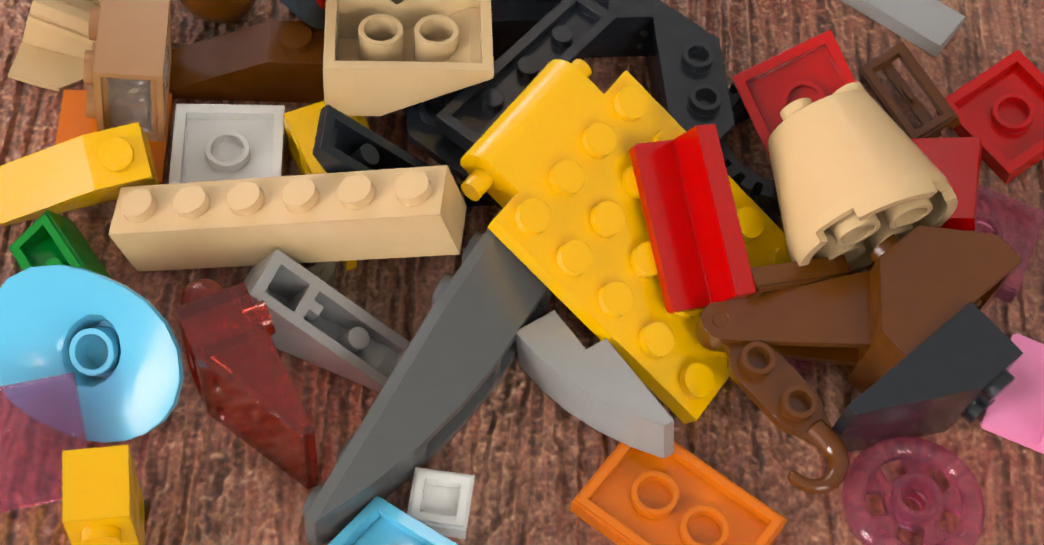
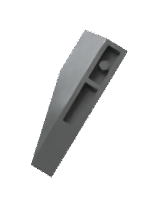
M488 228L484 233L476 231L470 238L463 252V263L455 275L447 273L440 280L432 297L433 307L356 433L348 439L341 449L336 465L324 484H317L309 494L302 509L308 543L322 545L341 532L376 496L385 500L414 476L415 467L423 468L454 438L493 392L517 356V331L541 318L549 308L551 291Z

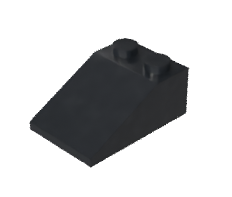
M970 302L850 403L832 429L841 438L847 451L852 452L945 432L962 417L971 424L1015 380V377L1008 370L1020 358L1023 352L985 314Z

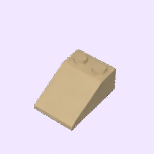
M326 0L323 53L324 106L328 104L347 116H382L493 79L491 0H403L399 4H395L391 0Z

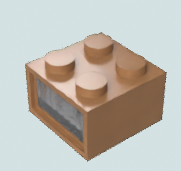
M101 0L100 7H90L89 40H95L96 42H93L92 50H85L83 81L84 84H94L88 85L87 118H96L97 132L139 122L147 134L149 142H165L172 65L171 0Z

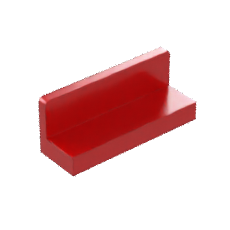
M716 124L696 125L673 140L638 143L631 147L629 150L667 312L674 314L705 309L707 305L714 302L745 298L756 293Z

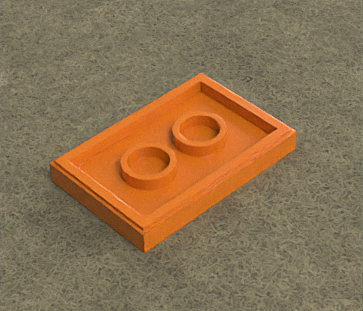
M675 441L674 453L666 458L655 456L620 442L571 501L569 510L616 545H772L788 521Z

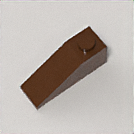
M269 20L172 49L169 93L173 95V99L317 103L323 101L325 29L314 28L304 21Z

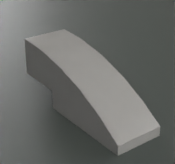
M555 310L517 331L516 345L519 366L542 391L567 412L595 430L632 448L661 458H666L674 453L673 418L606 338L586 349Z

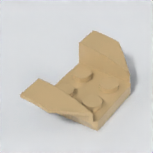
M33 0L26 21L23 40L8 73V77L59 92L84 82L85 50H92L93 42H96L95 40H89L90 7H100L101 0Z

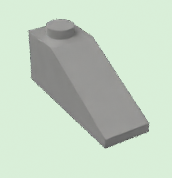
M276 249L250 270L224 313L270 346L379 393L411 343L279 249Z

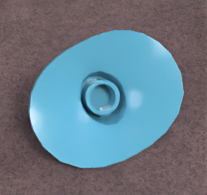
M63 264L29 267L4 282L0 288V387L13 404L30 417L55 430L76 438L102 443L126 441L149 433L166 421L177 405L184 379L181 348L168 321L149 300L128 286L88 269Z

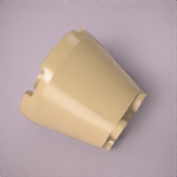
M860 82L846 84L832 95L812 102L810 98L795 100L781 110L780 116L783 122L772 132L767 145L788 254L791 261H797L799 266L808 265L811 259L828 257L829 260H833L840 255H844L851 270L849 275L863 271L873 262L869 258L871 253L887 237L895 234L901 239L918 225L941 227L957 208L958 199L946 176L865 91Z

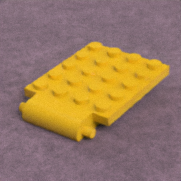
M554 59L543 68L461 158L460 166L469 174L467 179L461 184V190L466 197L473 201H478L487 192L503 208L487 228L601 341L606 338L639 379L684 424L697 421L730 376L727 369L728 356L726 352L708 350L698 342L695 336V327L704 309L670 314L666 310L629 153L630 148L638 143L673 140L686 131L627 70L603 94L589 79L592 71L585 61L575 59L570 63L565 60ZM728 175L750 268L792 262L788 254L784 232Z

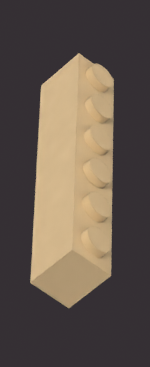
M448 165L121 187L108 235L137 272L256 266L276 249H279L297 263L460 255L467 205Z

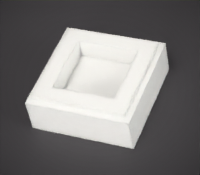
M415 467L407 514L443 536L466 539L475 475Z

